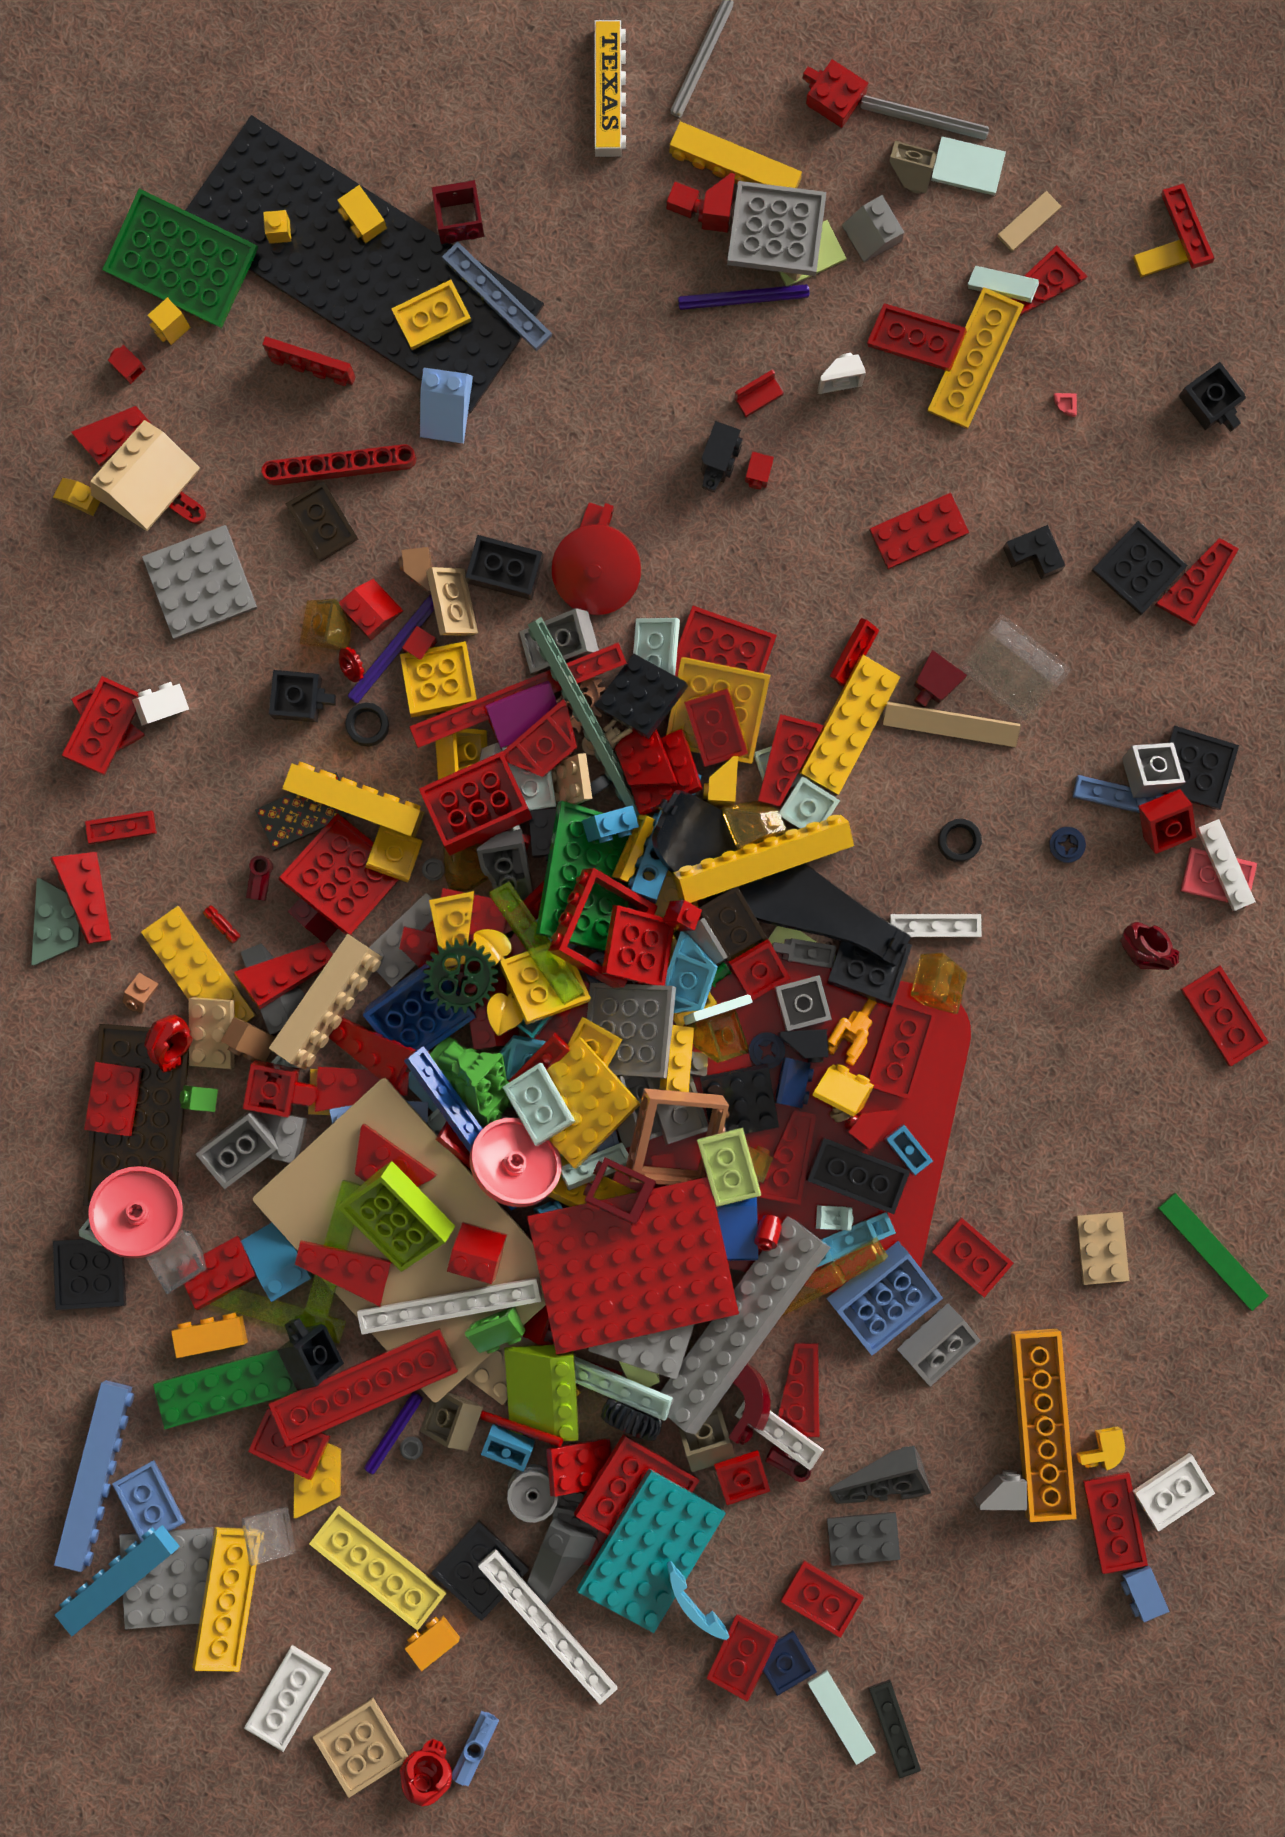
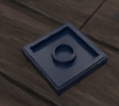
M792 1630L777 1639L763 1672L778 1696L817 1673V1670Z

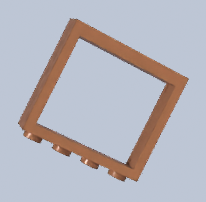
M644 1088L626 1167L655 1180L656 1184L671 1185L707 1177L702 1156L698 1170L643 1166L658 1104L713 1108L706 1137L725 1132L724 1124L726 1118L729 1117V1104L723 1095ZM628 1176L630 1182L642 1183Z

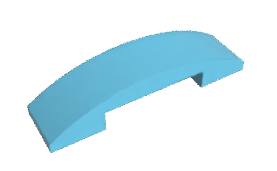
M887 1212L853 1225L851 1231L841 1230L821 1239L831 1248L817 1267L895 1234V1229Z
M669 1561L667 1563L669 1579L674 1595L682 1610L705 1632L724 1640L730 1638L726 1626L713 1610L705 1616L685 1593L684 1590L687 1588L685 1577Z

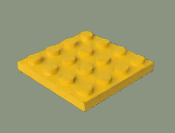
M681 657L678 678L685 681L688 688L671 709L666 735L682 729L685 732L690 751L700 753L684 702L728 688L748 750V754L739 756L738 761L752 764L770 675Z
M580 1037L569 1047L570 1051L560 1061L552 1064L547 1069L549 1076L576 1121L549 1140L570 1165L576 1169L640 1106L639 1101L583 1038Z

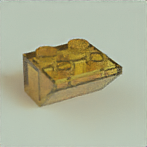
M944 953L921 954L911 996L925 1006L958 1014L964 986L967 981V972Z

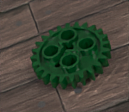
M455 938L454 945H451L446 940V948L443 949L438 945L439 953L431 951L430 955L433 960L425 961L430 966V968L423 969V973L429 975L423 978V982L430 983L425 990L426 992L433 991L430 999L438 997L437 1006L445 1003L446 1011L451 1006L454 1007L455 1013H457L459 1007H462L464 1013H466L468 1006H471L475 1011V1004L478 1002L481 1006H484L482 999L490 1000L491 997L488 991L496 990L491 985V983L498 982V979L492 976L498 973V969L491 968L496 962L495 960H488L491 952L483 954L484 945L478 949L476 948L475 940L471 945H468L467 938H464L462 944H459L458 939ZM461 956H465L463 966L465 976L461 980L460 995H456L458 986L456 975L460 972ZM455 958L457 964L453 968H448L444 965L445 960ZM478 961L480 967L476 971H471L467 968L469 962ZM450 980L454 983V986L451 990H443L441 988L442 983ZM469 983L477 986L476 991L473 993H466L464 988Z

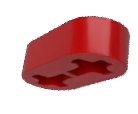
M183 492L176 498L178 499L181 496L180 500L185 504L184 507L179 504L173 506L174 502L169 505L175 513L192 524H200L206 518L205 509ZM189 507L194 511L199 509L198 512L201 515L199 517L195 516L192 519V514L188 511Z

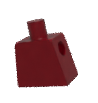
M932 650L914 684L916 688L921 690L914 701L923 708L927 706L931 699L939 704L963 682L967 675Z

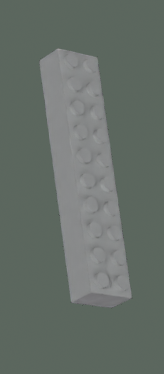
M788 1216L781 1224L782 1229L777 1247L771 1251H762L758 1256V1260H755L734 1289L739 1314L712 1320L682 1361L677 1380L670 1378L661 1390V1393L673 1398L668 1418L687 1433L696 1435L831 1248L799 1222Z

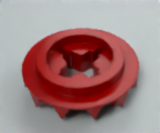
M349 647L341 649L339 652V665L343 674L352 682H358L363 679L365 671L362 667L363 662L360 661V656L356 654L354 649Z

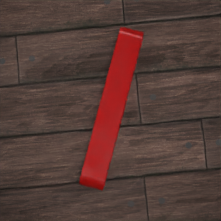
M401 444L270 460L263 464L261 472L268 484L284 485L407 470L415 466L416 455L411 446ZM403 454H411V458L408 461L400 460ZM387 456L389 460L385 464L378 463L380 457ZM359 459L367 460L364 466L356 465ZM339 461L345 462V465H344L343 468H341V469H335V468H334V465H335L337 462H339ZM314 465H323L320 471H312ZM293 467H300L299 473L295 475L290 474ZM271 470H278V474L275 477H268V473Z

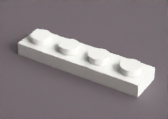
M1215 820L1197 828V832L1232 911L1256 902L1220 820Z
M890 914V923L911 937H982L981 914Z
M745 1400L735 1414L739 1419L744 1413ZM770 1411L763 1431L754 1428V1430L809 1470L814 1467L824 1449L772 1411Z

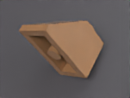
M429 547L402 550V557H399L400 571L404 570L407 578L431 595L426 572L427 569L432 568Z

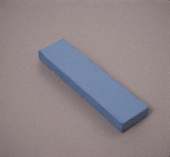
M1077 775L1072 797L1139 813V805L1164 795L1133 798L1131 788L1128 786Z

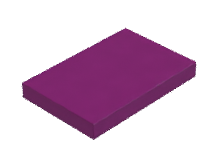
M546 681L485 705L500 748L512 744L556 706L557 702L550 682Z

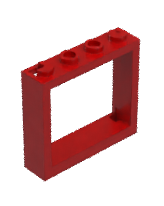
M595 868L582 869L580 876L576 878L577 883L574 890L568 896L567 907L559 918V926L551 937L553 940L548 951L612 988H623L627 983L626 979L602 974V967L567 947L594 882L638 907L637 911L655 915L658 906Z

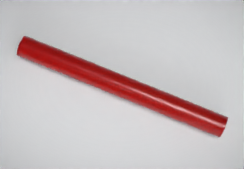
M483 1410L480 1414L479 1419L558 1447L562 1446L563 1438Z

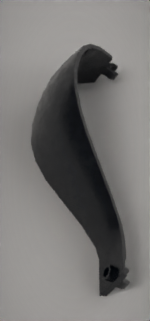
M676 790L668 803L666 799H662L658 806L662 814L654 829L652 842L654 851L662 864L673 874V872L679 871L683 866H694L701 863L704 859L720 857L724 852L743 849L747 844H757L763 842L768 837L717 806L690 793ZM806 863L738 886L757 921L850 943L867 951L891 967L897 965L911 938L909 934L867 909ZM723 892L706 897L705 899L711 900Z

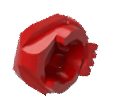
M175 1014L155 1021L145 1039L144 1046L147 1049L149 1058L154 1064H158L163 1073L181 1064V1056L192 1043L191 1031L188 1025Z
M431 1739L424 1744L421 1750L413 1751L402 1762L399 1770L403 1795L410 1803L419 1806H429L435 1803L450 1788L452 1770L450 1764L445 1759L446 1748L443 1742Z

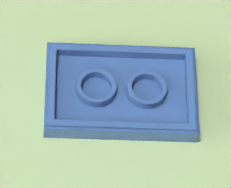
M154 1460L112 1483L140 1542L144 1541L141 1536L152 1527L156 1531L163 1525L170 1532L186 1523Z

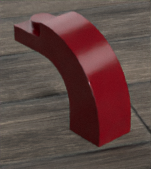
M748 1363L733 1382L743 1393L745 1409L728 1438L740 1445L747 1443L751 1439L754 1428L761 1431L764 1430L771 1408L770 1393L764 1378Z

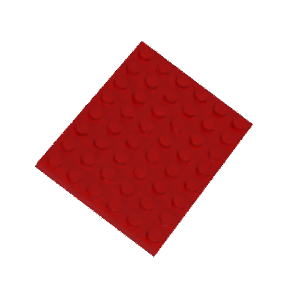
M708 1177L654 1188L637 1226L588 1203L527 1216L556 1355L739 1314L715 1200ZM641 1191L600 1201L630 1214Z

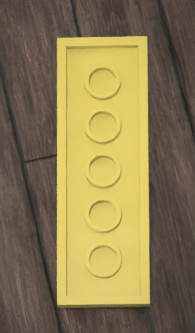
M340 1506L336 1508L309 1543V1545L417 1631L447 1593L446 1590Z

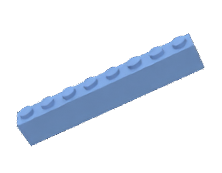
M107 1380L100 1385L54 1566L82 1572L86 1566L91 1565L94 1554L90 1552L92 1543H96L99 1536V1530L96 1529L98 1520H102L105 1512V1507L102 1506L104 1497H108L111 1489V1484H108L109 1476L115 1472L117 1461H114L115 1453L120 1451L123 1439L119 1437L121 1430H125L128 1423V1416L125 1415L127 1407H131L134 1399V1393H131V1386Z

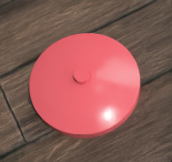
M503 1118L488 1124L478 1134L471 1147L470 1168L476 1183L486 1195L501 1204L512 1207L535 1205L544 1200L553 1191L560 1178L562 1166L559 1151L550 1140L535 1146L520 1118Z
M128 1167L112 1173L96 1188L89 1205V1223L97 1241L109 1252L124 1258H144L161 1251L175 1238L183 1219V1203L177 1187L163 1173L148 1167Z

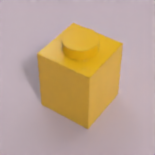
M286 210L263 212L265 235L269 244L292 242L290 219Z

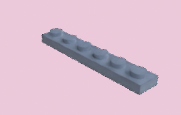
M456 242L442 256V260L536 352L552 337V333L459 242Z

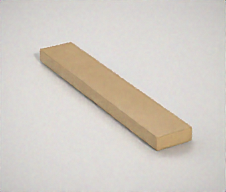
M887 702L883 725L1011 747H1016L1021 727L1018 723Z

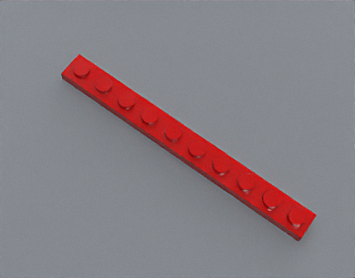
M618 642L566 664L576 682L580 683L627 663ZM550 670L409 726L417 748L490 719L485 705L546 681L550 682L553 693L562 690L559 682L553 679Z

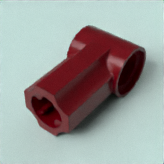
M255 856L249 863L250 875L246 898L266 901L273 863L267 857ZM261 860L266 862V869L263 872L257 870V863Z
M775 1444L771 1447L765 1462L790 1475L798 1482H804L809 1479L811 1470L806 1468L804 1474H795L794 1468L801 1463Z

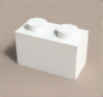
M169 682L158 686L159 691L152 693L151 689L137 693L139 698L132 701L141 725L189 710L180 684L173 686Z

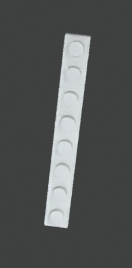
M538 1277L362 1309L357 1311L361 1334H368L542 1301Z
M496 1549L478 1564L480 1570L599 1704H602L617 1690L615 1683Z

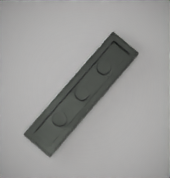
M891 1680L868 1687L899 1779L920 1772L921 1768Z

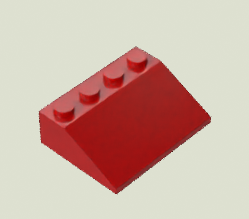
M502 751L419 788L449 856L532 819L529 808Z

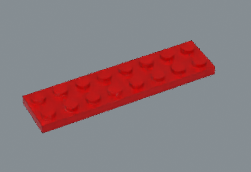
M439 1328L329 1376L316 1387L295 1391L270 1402L268 1405L285 1445L288 1447L458 1372V1369Z

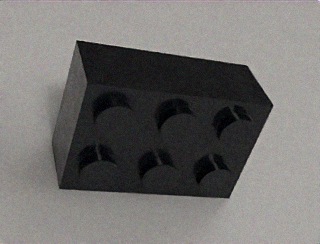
M477 535L465 578L467 583L532 600L544 559L543 552Z

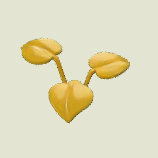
M490 929L479 930L474 933L476 948L478 949L484 945L483 954L491 952L488 960H495V965L511 953V943L503 933ZM508 983L506 988L508 997L503 993H496L490 998L487 1005L489 1023L498 1036L515 1028L524 1019Z

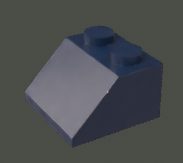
M786 1057L783 1058L774 1100L775 1103L802 1108L803 1104L807 1105L810 1091H806L807 1082H812L814 1069L810 1068L811 1063Z

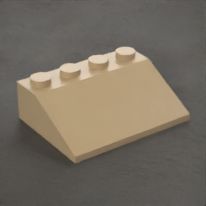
M144 420L90 481L91 496L148 531L200 470V467L163 431Z

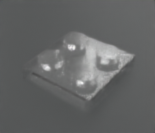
M284 1506L241 1519L249 1564L251 1566L296 1553L288 1507Z

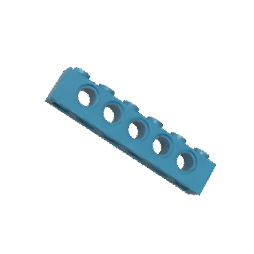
M661 810L659 814L654 813L653 819L655 820L653 822L652 834L647 837L644 843V847H646L644 855L637 859L635 867L639 868L637 875H633L628 884V888L654 904L657 902L668 871L660 859L654 860L650 856V853L654 851L652 835L662 814ZM652 872L655 878L647 881L643 878L642 874Z

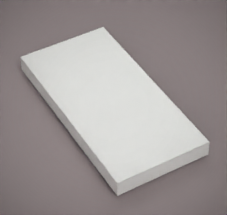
M292 1645L244 1729L284 1752L331 1668Z

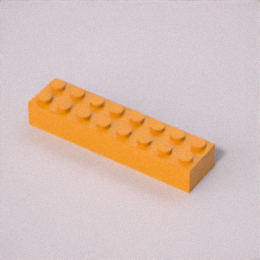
M1058 1329L1011 1332L1022 1477L1027 1481V1510H1025V1516L1029 1522L1077 1519L1061 1331Z

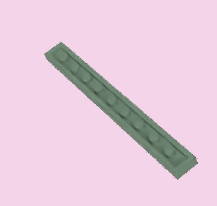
M542 617L528 624L531 638L537 641L541 657L550 665L553 679L559 682L564 699L567 702L569 701L573 708L574 718L578 722L580 721L584 728L585 738L589 742L591 741L595 748L594 754L598 761H602L606 777L614 783L617 797L620 801L624 802L626 807L633 805L637 818L640 814L638 813L631 787L628 785L615 752Z

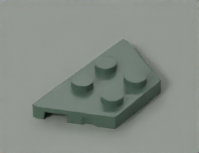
M37 878L31 965H38L48 959L57 957L66 951L79 947L80 927L73 907L69 904L66 892L40 878Z

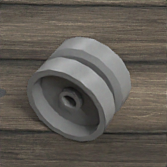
M528 1464L524 1472L517 1469L508 1481L507 1501L510 1510L517 1518L525 1522L536 1523L545 1520L553 1513L557 1506L558 1496H550L547 1468L541 1465ZM532 1491L537 1493L536 1495H534L533 1493L531 1496L528 1495Z

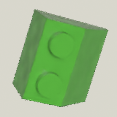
M510 1307L473 1322L466 1330L465 1335L479 1353L487 1351L489 1354L499 1350V1345L507 1342L508 1345L519 1342L521 1336L525 1333V1328L516 1307Z

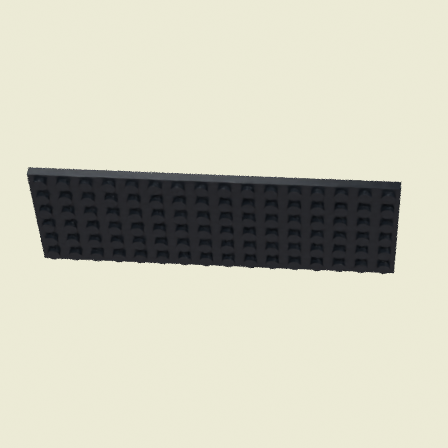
M251 115L185 211L257 245L259 248L249 268L251 272L421 382L423 368L466 373L473 376L468 412L472 413L522 337L442 260V256L453 244H441L439 235L361 185L360 187L385 220L387 229L367 243L361 237L357 239L350 228L352 226L350 221H344L339 214L338 209L340 206L337 200L360 184ZM286 210L290 219L292 242L269 244L265 235L263 212ZM479 262L531 314L537 317L544 306L543 302ZM452 280L471 317V322L411 350L391 308Z

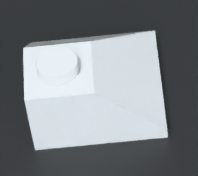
M846 353L836 358L820 377L818 394L862 386L866 372L859 355Z

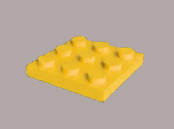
M466 641L429 648L422 660L417 659L410 653L400 654L411 718L451 710L477 699Z
M551 943L504 959L499 964L526 1025L590 1002L591 999L577 967L550 953L548 949Z

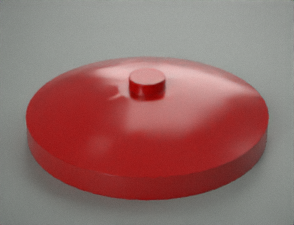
M602 524L582 526L569 533L558 545L552 560L553 583L560 597L573 609L588 611L590 615L609 614L623 607L635 594L641 579L640 556L632 541L618 529Z

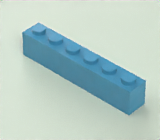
M163 1525L156 1531L153 1527L141 1536L144 1541L140 1544L135 1541L125 1550L127 1555L123 1558L118 1555L108 1564L111 1567L105 1572L104 1569H101L92 1577L94 1582L91 1585L86 1582L75 1591L78 1595L74 1599L69 1596L59 1604L61 1610L55 1616L71 1637L180 1547Z

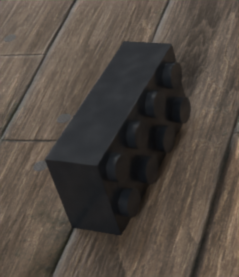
M822 1137L806 1180L895 1214L910 1171Z

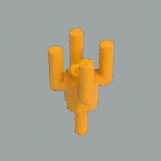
M868 999L861 1012L853 1011L848 1019H840L827 1040L829 1054L834 1055L843 1038L852 1043L846 1053L848 1058L845 1062L851 1066L855 1064L868 1042V1029L873 1023L868 1016L875 1007L876 1001Z

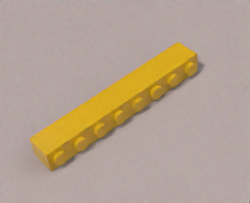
M831 815L827 820L811 822L806 827L798 830H788L784 835L778 837L771 836L757 844H747L743 849L724 852L720 857L704 859L701 863L694 866H683L679 871L673 872L679 897L692 903L853 847L854 843L849 821L842 815Z

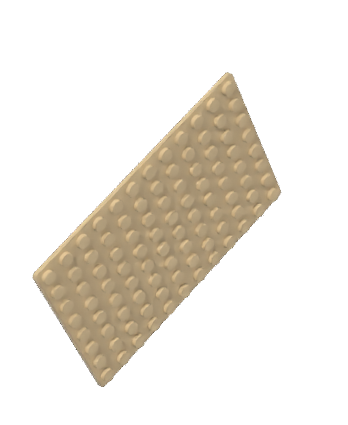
M385 1078L377 1082L253 1197L254 1203L297 1251L300 1241L303 1240L389 1260L337 1208L365 1182L355 1175L360 1129L365 1123L437 1174L435 1178L418 1188L455 1225L446 1243L401 1272L391 1262L380 1306L538 1277L542 1301L515 1306L522 1324L524 1325L546 1305L533 1241L497 1201L481 1190L467 1167L435 1140L438 1135ZM463 1222L507 1234L498 1273L492 1284L447 1272L452 1249ZM323 1279L357 1318L358 1310L378 1307V1305ZM507 1308L373 1332L372 1335L389 1351L434 1330L441 1329L458 1372L421 1388L436 1403L492 1354H488L487 1351L479 1353L466 1337V1330L473 1322Z

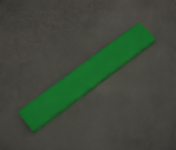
M1173 1193L1158 1207L1162 1214L1250 1311H1253L1269 1296L1176 1193Z

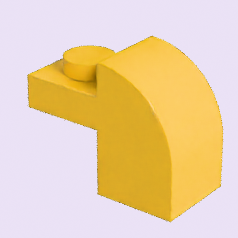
M1118 1426L1095 1430L1099 1449L1076 1453L1078 1462L1081 1465H1085L1086 1468L1096 1467L1099 1465L1098 1462L1102 1463V1467L1105 1470L1116 1467L1121 1462L1125 1453L1123 1432Z

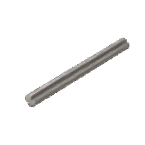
M722 0L671 108V114L675 117L680 118L688 104L733 8L734 2L732 0Z
M866 95L863 96L860 105L862 109L983 140L987 138L989 132L988 126Z

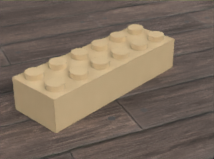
M347 934L269 1049L299 1068L306 1070L307 1067H310L314 1063L315 1055L319 1049L327 1044L330 1033L340 1025L341 1017L346 1010H349L354 1005L355 997L359 991L364 990L367 986L368 978L372 972H376L380 967L383 957Z

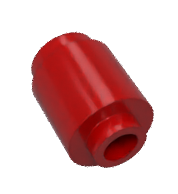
M764 1215L763 1219L759 1221L754 1243L760 1250L771 1251L777 1247L782 1229L781 1220L778 1217Z

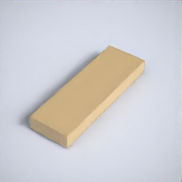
M1046 191L1003 229L997 237L1013 252L1057 213L1062 206Z

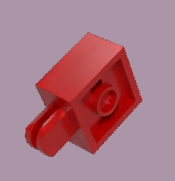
M255 1060L250 1066L243 1109L289 1117L294 1104L311 1106L318 1097V1091L312 1084L298 1082L300 1068Z

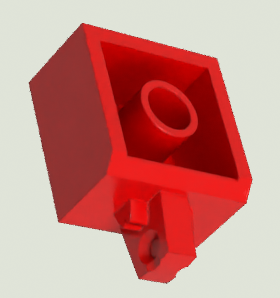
M831 59L824 71L819 70L818 72L808 66L802 76V79L810 84L809 88L811 89L807 94L806 105L840 128H843L863 96L866 95L869 84L833 59Z

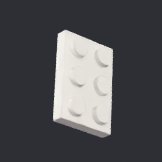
M1190 1453L1133 1490L1134 1495L1158 1532L1215 1494L1193 1455Z

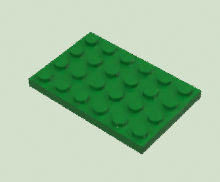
M139 188L102 270L162 300L168 297L176 307L222 329L259 247Z
M565 801L558 802L536 928L537 935L551 938L559 926V918L567 907L568 896L574 890L577 883L576 878L580 876L582 869L595 868L628 888L630 879L628 882L619 881L613 878L612 875L629 835L619 838L618 834L612 835L613 840L600 843L599 839L591 842L587 840L582 820L603 814L602 812ZM594 882L569 943L605 953L612 908L615 905L628 908L629 902Z

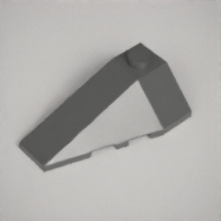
M522 829L501 832L477 848L481 870L485 876L487 875L492 883V887L499 893L504 901L510 902L508 908L510 914L534 891Z
M554 1518L548 1528L527 1581V1585L545 1605L549 1603L588 1559L597 1536L558 1518Z

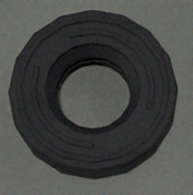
M606 774L601 775L590 783L592 797L611 784Z

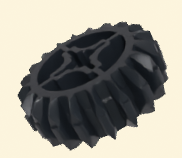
M608 1398L601 1414V1418L610 1426L643 1440H656L662 1429L663 1421L612 1398Z

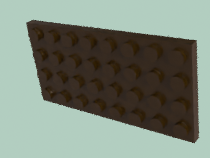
M99 1024L96 1062L142 1068L132 1135L123 1136L89 1131L83 1206L90 1205L94 1191L105 1178L118 1170L128 1167L141 1166L155 1169L166 1175L178 1189L185 1110L181 1108L179 1098L183 1086H187L189 1048L181 1056V1064L163 1073L158 1064H154L151 1061L144 1046L150 1027Z

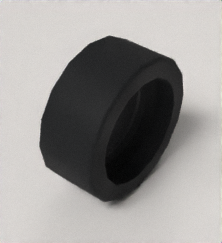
M365 702L357 704L349 711L346 717L345 726L347 733L354 742L361 746L370 747L377 745L388 734V717L382 708L374 703ZM363 712H373L380 719V730L373 737H362L355 731V720Z
M954 819L948 822L938 835V847L941 854L953 862H965L973 858L979 852L982 844V835L979 828L973 822L966 819ZM954 828L967 829L973 838L971 848L963 854L954 853L947 846V835Z

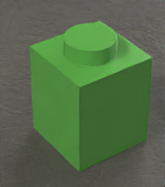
M184 1085L179 1098L181 1108L215 1112L218 1089Z

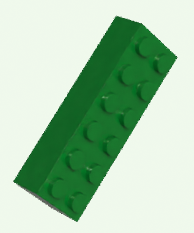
M279 1348L154 1383L153 1386L164 1429L277 1399L297 1391L277 1351Z

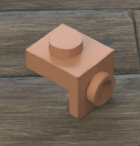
M138 973L125 990L123 1003L128 1009L142 1014L146 1003L157 990L158 983Z

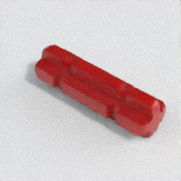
M208 906L203 911V914L207 919L212 920L211 923L223 935H226L230 943H235L241 935L235 929H232L233 926L220 913L218 914V911L213 906Z

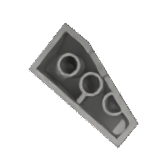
M262 943L241 951L246 968L274 958ZM298 986L260 1009L270 1035H276L281 1031L304 998L305 994Z
M915 1446L902 1447L899 1450L892 1451L829 1488L837 1504L865 1502L868 1496L880 1498V1501L888 1500L887 1495L901 1494V1499H911L931 1493L921 1457Z

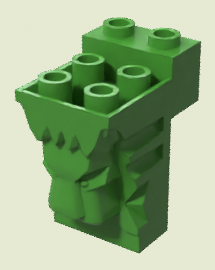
M451 1037L441 1041L429 1054L481 1126L486 1127L488 1124L501 1119L503 1112L512 1106L502 1088L509 1083L506 1079L503 1054L477 1053L476 1049H467L465 1046L459 1045L457 1040Z

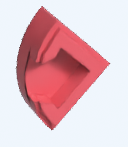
M1054 393V402L1057 404V408L1062 413L1068 414V416L1076 417L1077 394Z

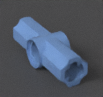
M480 1712L452 1772V1779L462 1786H469L499 1722V1719L488 1712ZM476 1744L480 1747L481 1751L474 1753L470 1751L469 1746Z

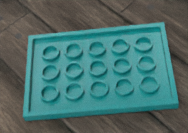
M649 1468L576 1590L587 1598L654 1633L675 1599L668 1575L667 1563L671 1561L686 1580L726 1512Z

